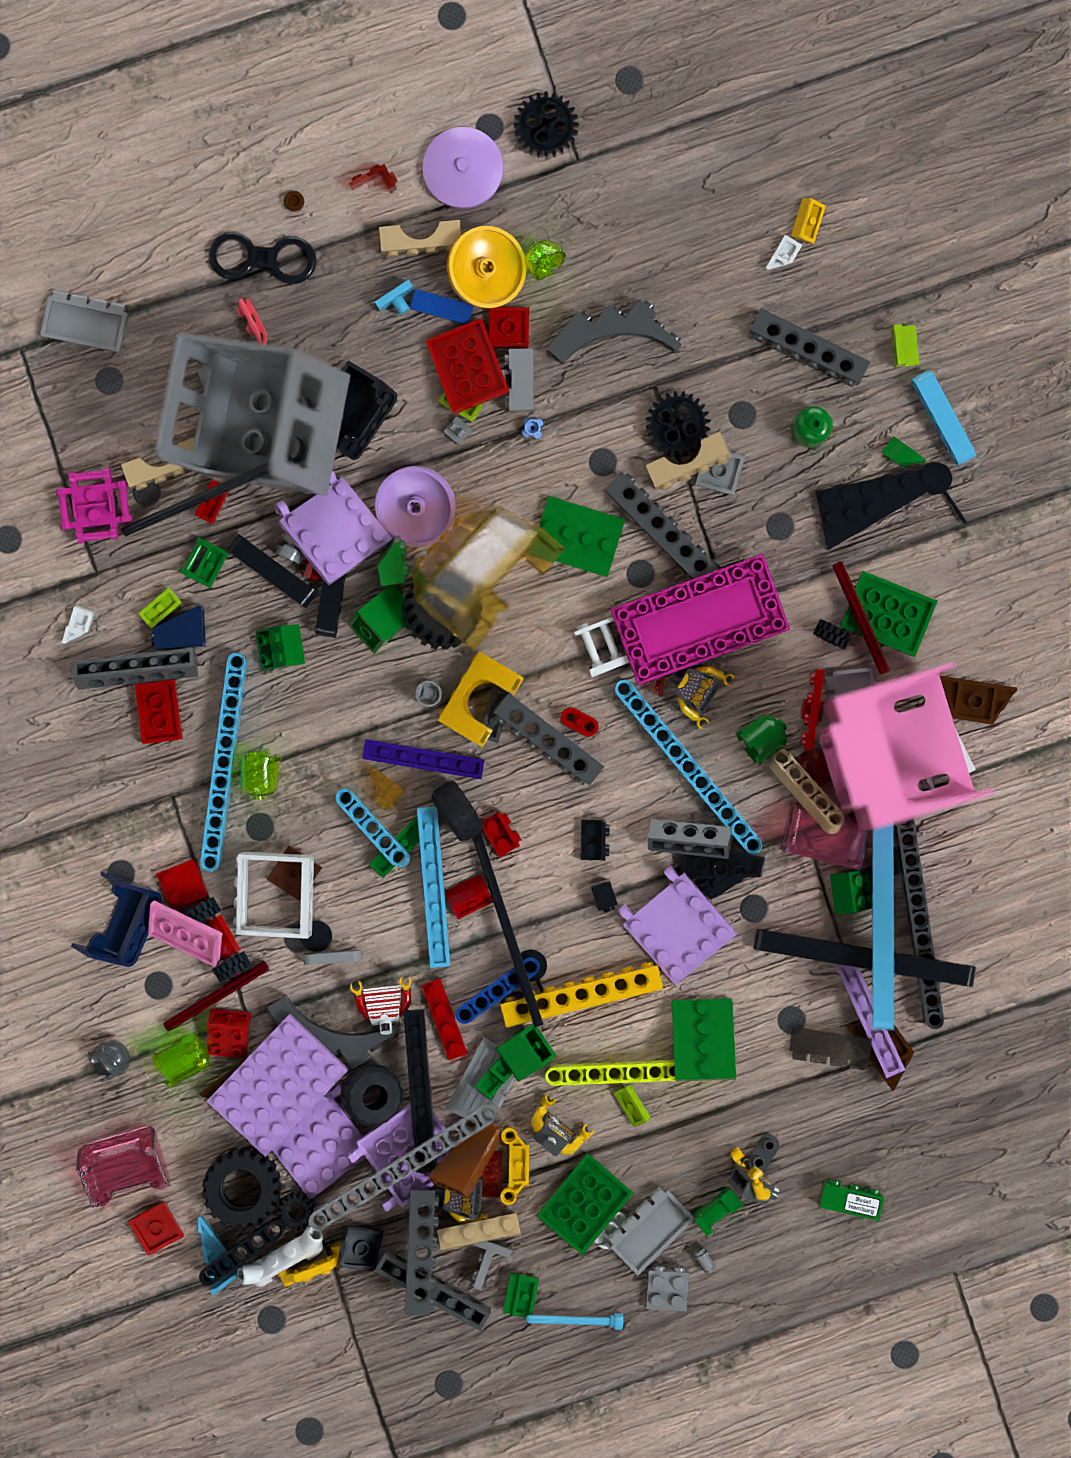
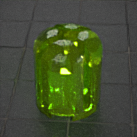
M194 1033L185 1034L153 1052L154 1056H152L156 1070H160L161 1074L167 1079L164 1083L169 1088H173L200 1073L210 1065V1055L207 1052V1047L202 1039Z

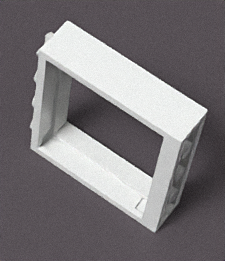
M241 852L238 854L235 863V869H238V877H235L234 887L237 889V897L234 899V909H237V917H234L233 921L236 935L308 939L312 935L314 855ZM248 859L302 862L300 928L247 926Z

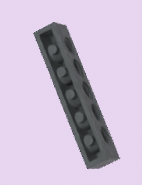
M762 308L749 332L754 340L758 342H763L764 340L770 343L771 348L777 351L782 349L788 352V356L795 360H799V358L807 361L806 365L814 369L819 367L825 370L824 373L832 378L837 376L843 379L842 382L851 387L860 384L870 361ZM767 328H776L777 335L770 336L767 333ZM793 336L796 341L795 344H787L785 337ZM806 344L811 345L814 352L812 354L805 353L803 346ZM828 353L832 361L830 363L824 362L821 357L822 354ZM840 363H848L850 370L847 372L842 371Z
M194 648L73 661V680L78 690L198 677V658Z
M508 692L493 709V712L496 714L494 716L496 720L502 724L507 722L511 725L510 730L520 737L523 734L527 737L526 743L534 749L538 746L544 750L543 756L550 761L553 758L560 763L558 767L566 773L569 770L576 775L574 779L581 785L587 783L590 786L604 768L601 763ZM514 710L520 712V719L518 721L510 720V713ZM535 723L536 731L531 734L527 733V724ZM545 735L552 737V743L548 746L542 744V738ZM562 747L568 749V755L564 758L558 756V750ZM578 759L584 762V766L580 770L574 768V762Z
M410 1189L405 1315L430 1316V1311H434V1298H431V1290H435V1277H431L432 1269H436V1257L432 1256L433 1248L437 1247V1236H433V1228L438 1225V1215H434V1207H438L439 1194H435V1190ZM421 1205H427L430 1209L428 1215H419L418 1208ZM422 1225L429 1229L428 1234L424 1237L417 1234V1229ZM424 1246L428 1250L427 1255L422 1258L418 1257L416 1250ZM423 1267L427 1270L424 1278L416 1277L415 1271L417 1268ZM418 1288H423L426 1291V1295L422 1299H417L414 1296V1292Z
M386 1248L376 1265L375 1272L406 1289L407 1260ZM420 1267L415 1271V1275L418 1278H424L427 1274V1271ZM431 1275V1277H435V1290H431V1298H434V1305L481 1331L491 1313V1308L438 1277ZM418 1288L414 1294L424 1298L426 1291L423 1288Z

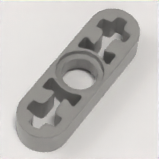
M361 950L303 954L304 965L362 960Z

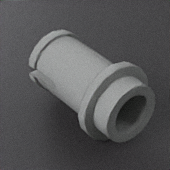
M700 1247L694 1251V1259L698 1260L705 1274H710L716 1269V1266L708 1255L709 1251L704 1247Z

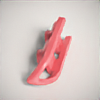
M242 298L239 299L237 313L241 318L246 317L248 321L246 326L248 334L256 336L257 344L266 345L267 332L250 299H246L245 302Z

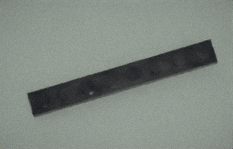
M424 1009L403 1011L414 1148L435 1135ZM417 1151V1158L420 1160H425L424 1153L421 1151ZM437 1158L417 1169L416 1173L432 1172L437 1166Z

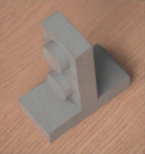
M497 1240L472 1244L485 1249V1251L481 1250L477 1261L481 1263L479 1269H474L471 1281L474 1282V1289L481 1291L493 1254L497 1253L509 1258L512 1252L511 1245Z

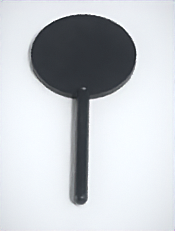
M938 462L925 466L924 468L935 466L939 486L928 493L933 495L943 493L963 524H966V519L947 492L952 483L950 469Z
M312 920V935L308 939H300L308 950L319 952L325 950L330 945L332 931L323 921Z
M526 950L521 953L523 960L528 957H534L540 963L539 971L529 980L530 982L536 981L540 991L543 992V986L539 979L546 973L547 961L539 951ZM528 961L525 964V968L527 971L533 972L536 969V965L534 962Z

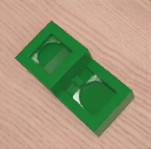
M499 1057L473 1087L490 1100L512 1073L502 1058Z

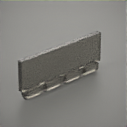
M792 1027L789 1051H793L792 1059L807 1061L808 1054H811L810 1062L827 1064V1059L830 1057V1065L846 1068L848 1060H851L850 1068L865 1070V1064L870 1062L872 1038Z

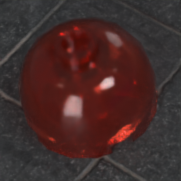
M814 747L813 751L805 750L799 754L796 761L819 787L825 786L831 781L822 748Z

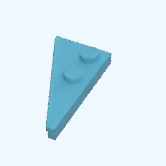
M201 1215L197 1218L198 1230L201 1234L202 1250L205 1263L207 1264L228 1248ZM222 1259V1264L224 1266H231L229 1260ZM239 1267L211 1285V1294L215 1295L236 1279ZM207 1270L209 1278H214L213 1272Z

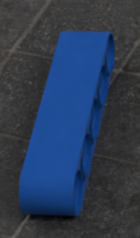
M528 957L523 960L524 965L528 961H532L536 965L535 971H527L529 979L540 969V963L534 957ZM515 967L460 1006L456 1011L457 1021L462 1024L470 1023L518 988L520 982L513 984L509 981V975L516 973ZM500 985L503 988V994L500 996L493 993V986ZM478 997H484L487 1000L486 1007L481 1008L477 1005L476 1000ZM462 1009L470 1011L471 1016L469 1019L461 1017L460 1012Z

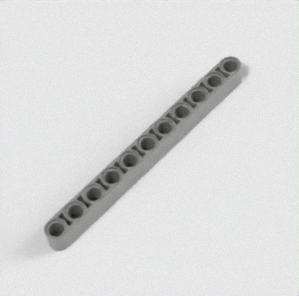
M489 1102L482 1105L324 1204L310 1215V1226L315 1230L325 1228L485 1128L498 1117L499 1109L497 1105ZM484 1109H490L493 1112V1117H486ZM467 1120H474L476 1128L468 1127ZM450 1131H457L459 1139L452 1138ZM433 1141H439L442 1144V1149H436L433 1146ZM416 1152H423L425 1160L418 1159ZM400 1162H405L408 1165L407 1171L400 1168ZM384 1172L391 1175V1181H386L383 1178ZM366 1183H371L374 1186L373 1192L368 1191ZM349 1194H355L358 1201H351ZM333 1204L340 1206V1213L333 1210ZM317 1214L324 1218V1223L317 1221Z

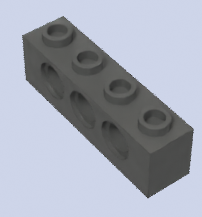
M651 819L647 837L648 850L729 859L732 827Z

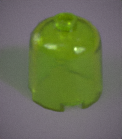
M248 752V756H246L245 753H241L240 785L243 792L252 795L255 800H264L265 796L274 794L279 783L281 755L274 754V757H270L268 752Z

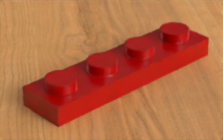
M441 978L422 984L421 986L448 1060L467 1055L465 1043Z

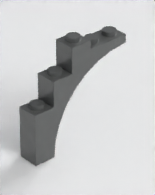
M639 300L625 318L623 317V312L615 306L613 308L608 306L594 324L592 323V318L583 312L581 314L577 312L547 348V352L563 365L575 352L587 344L613 336L647 338L664 345L674 353L680 349L682 344L679 342L681 339L672 332L669 334L664 330L665 326L660 321L652 320L656 313L654 306L646 300L644 302Z
M287 995L267 1007L277 1025L291 1014L334 1056L339 1053L338 1049H340L351 1069L369 1064L367 1060L371 1056L368 1050L371 1052L377 1050L382 1046L380 1043L386 1039L389 1042L399 1036L398 1032L401 1030L398 1023L392 1024V1033L388 1035L380 1034V1029L367 1033L334 1031L307 1018L295 1007Z

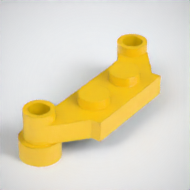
M506 1127L501 1133V1138L504 1143L509 1144V1184L501 1191L500 1199L504 1204L511 1205L516 1201L517 1194L524 1186H529V1144L524 1143L513 1127ZM510 1131L513 1133V1136L508 1137L506 1133ZM510 1192L512 1196L507 1197L505 1193Z
M342 1241L331 1246L333 1255L293 1270L292 1267H289L278 1273L277 1276L281 1278L283 1286L286 1287L300 1281L305 1283L312 1280L313 1276L318 1274L323 1276L330 1273L337 1266Z

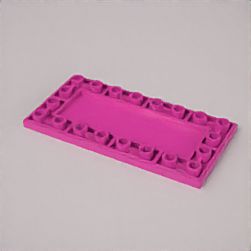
M763 554L610 609L637 685L791 630Z

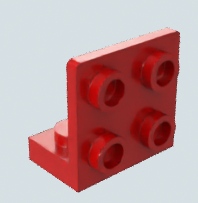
M211 1008L207 1023V1054L246 1059L248 1056V1030L251 1012Z

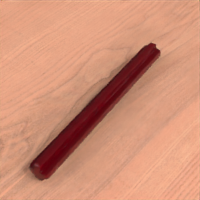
M839 561L832 565L878 672L879 674H884L890 671V668L844 563Z
M262 961L163 1023L165 1029L168 1032L261 976L270 969L268 964Z

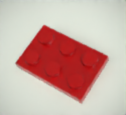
M176 679L134 684L142 744L182 740L183 733Z

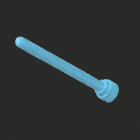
M614 1313L610 1317L528 1315L526 1317L528 1323L610 1325V1328H614V1330L623 1329V1313Z

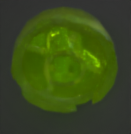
M551 240L535 241L528 248L529 250L525 256V265L533 278L542 280L553 274L551 270L555 267L559 269L562 266L566 254L556 242Z

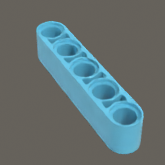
M927 370L911 379L916 393L954 463L959 466L976 457V452L933 372Z
M349 789L339 790L336 794V802L391 864L397 867L407 866L410 862V855L407 850L353 791ZM349 793L351 799L347 804H344L342 798L345 794ZM363 808V817L357 819L355 815L357 809ZM372 823L377 824V830L374 833L369 832V826ZM385 838L391 840L388 848H383L382 841ZM402 852L404 860L401 863H397L395 857L398 853Z

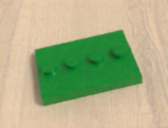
M548 496L531 554L607 578L625 519Z
M862 571L855 591L878 643L915 657L938 601ZM848 604L840 628L863 637Z
M732 998L672 1000L675 1082L736 1080Z
M587 1153L536 1216L583 1256L635 1192Z

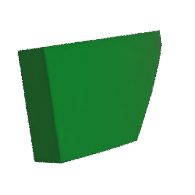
M893 437L882 451L885 457L897 465H902V467H908V465L916 463L923 464L926 461L921 455L896 437Z

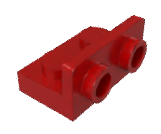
M498 811L482 821L484 824L482 829L499 858L520 846L519 841L522 839L516 830L512 832L509 826L512 822L506 812L502 814L501 811Z

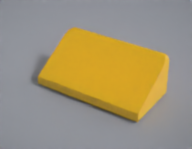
M812 198L802 199L791 237L814 244L826 205Z

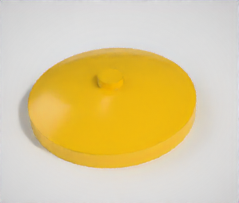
M480 226L468 230L458 237L450 249L447 259V273L450 284L456 294L472 306L490 309L507 304L520 292L526 278V259L521 246L512 235L500 228Z

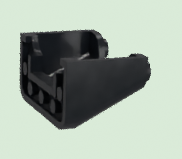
M348 360L345 366L341 368V371L350 375L336 450L351 460H357L363 454L395 405L397 393L384 381Z

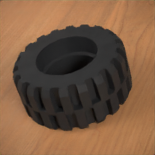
M442 568L440 572H438V569H432L429 573L421 574L407 591L402 603V609L404 610L402 618L407 620L405 627L407 630H412L411 636L414 639L418 637L422 640L420 642L422 645L430 644L432 649H437L441 646L442 650H447L451 646L455 648L462 642L464 643L477 628L482 618L480 613L483 611V604L479 603L482 598L480 593L475 592L477 589L475 584L468 582L469 578L467 576L461 577L458 571L453 570L451 573L447 568ZM431 595H443L452 600L458 609V621L445 624L435 620L427 611L426 598Z
M241 1147V1149L233 1148L226 1153H222L208 1168L202 1183L204 1187L202 1198L206 1200L204 1203L206 1209L210 1208L212 1211L210 1215L214 1219L216 1217L220 1219L219 1223L223 1225L226 1223L231 1224V1228L242 1226V1229L250 1225L256 1226L262 1220L269 1217L279 1201L282 1183H280V1172L276 1171L275 1168L277 1166L274 1161L270 1162L268 1160V1155L265 1157L258 1153L259 1150L254 1148L253 1150H248V1147ZM234 1170H246L256 1176L261 1186V1192L254 1203L238 1205L229 1200L223 1189L224 1180L229 1173Z

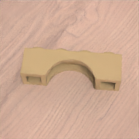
M460 220L439 222L437 230L430 237L421 240L408 237L399 225L379 227L382 255L392 258L397 257L401 253H406L407 256L418 255V252L426 251L427 254H436L438 250L450 252L454 242L461 236Z
M718 432L701 440V449L698 456L688 464H673L663 457L647 464L646 467L655 488L665 491L672 488V484L678 481L680 483L686 482L696 473L703 474L710 470L709 467L716 464L721 466L727 463L732 455L721 432Z
M195 437L178 443V447L192 451ZM141 458L121 464L129 487L136 489V491L147 488V484L155 482V484L164 482L167 476L173 475L177 477L183 475L187 469L172 463L162 467H153Z
M517 1213L437 1230L442 1252L480 1242L521 1235Z

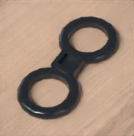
M227 232L218 236L213 241L208 254L209 263L214 272L230 280L246 276L253 268L271 269L273 275L281 282L299 284L312 275L317 263L316 253L311 244L295 236L281 239L272 248L254 246L252 241L244 234ZM235 240L241 242L248 251L247 262L239 270H225L218 263V249L227 241ZM290 245L300 246L308 255L306 269L294 276L284 274L280 271L277 264L280 251Z

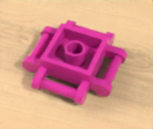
M110 467L76 473V471L69 472L71 488L55 490L56 496L59 499L60 530L76 529L78 544L99 539H119L118 524L132 522L126 490L128 488L127 481L112 483ZM105 479V484L78 487V481ZM115 489H118L121 507L120 517H118ZM66 495H72L75 522H69ZM110 526V530L84 533L85 528Z

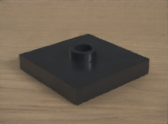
M345 1226L337 1266L340 1268L375 1270L384 1231L374 1228Z

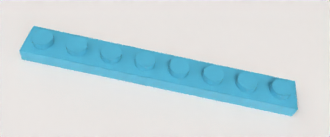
M436 806L417 807L430 968L450 966L438 811Z

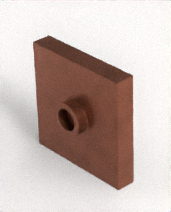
M290 845L283 853L303 855ZM278 861L267 877V880L301 901L302 862ZM314 862L313 881L323 868L316 862Z

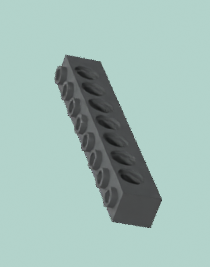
M621 472L604 489L614 502L691 579L721 568L715 560L712 559L710 561L705 556L706 551L700 545L695 546L691 542L692 537L685 530L681 532L676 527L678 523L671 516L667 518L662 513L664 509L657 502L653 504L648 499L650 495L642 487L638 489L634 485L636 481L628 473L624 475ZM626 489L634 492V497L630 500L623 497V491ZM641 503L648 506V512L645 514H641L637 510V506ZM653 518H660L663 523L662 527L654 528L651 520ZM668 532L676 534L677 539L675 542L670 543L666 540L665 536ZM687 546L691 550L689 557H683L680 554L681 547ZM696 561H702L705 564L703 571L695 570L694 563Z

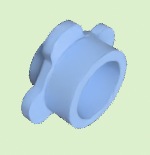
M525 418L523 421L525 427L522 435L524 437L534 436L536 439L542 436L540 431L543 421L541 419Z

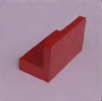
M481 874L445 891L449 904L458 920L493 903L491 894Z

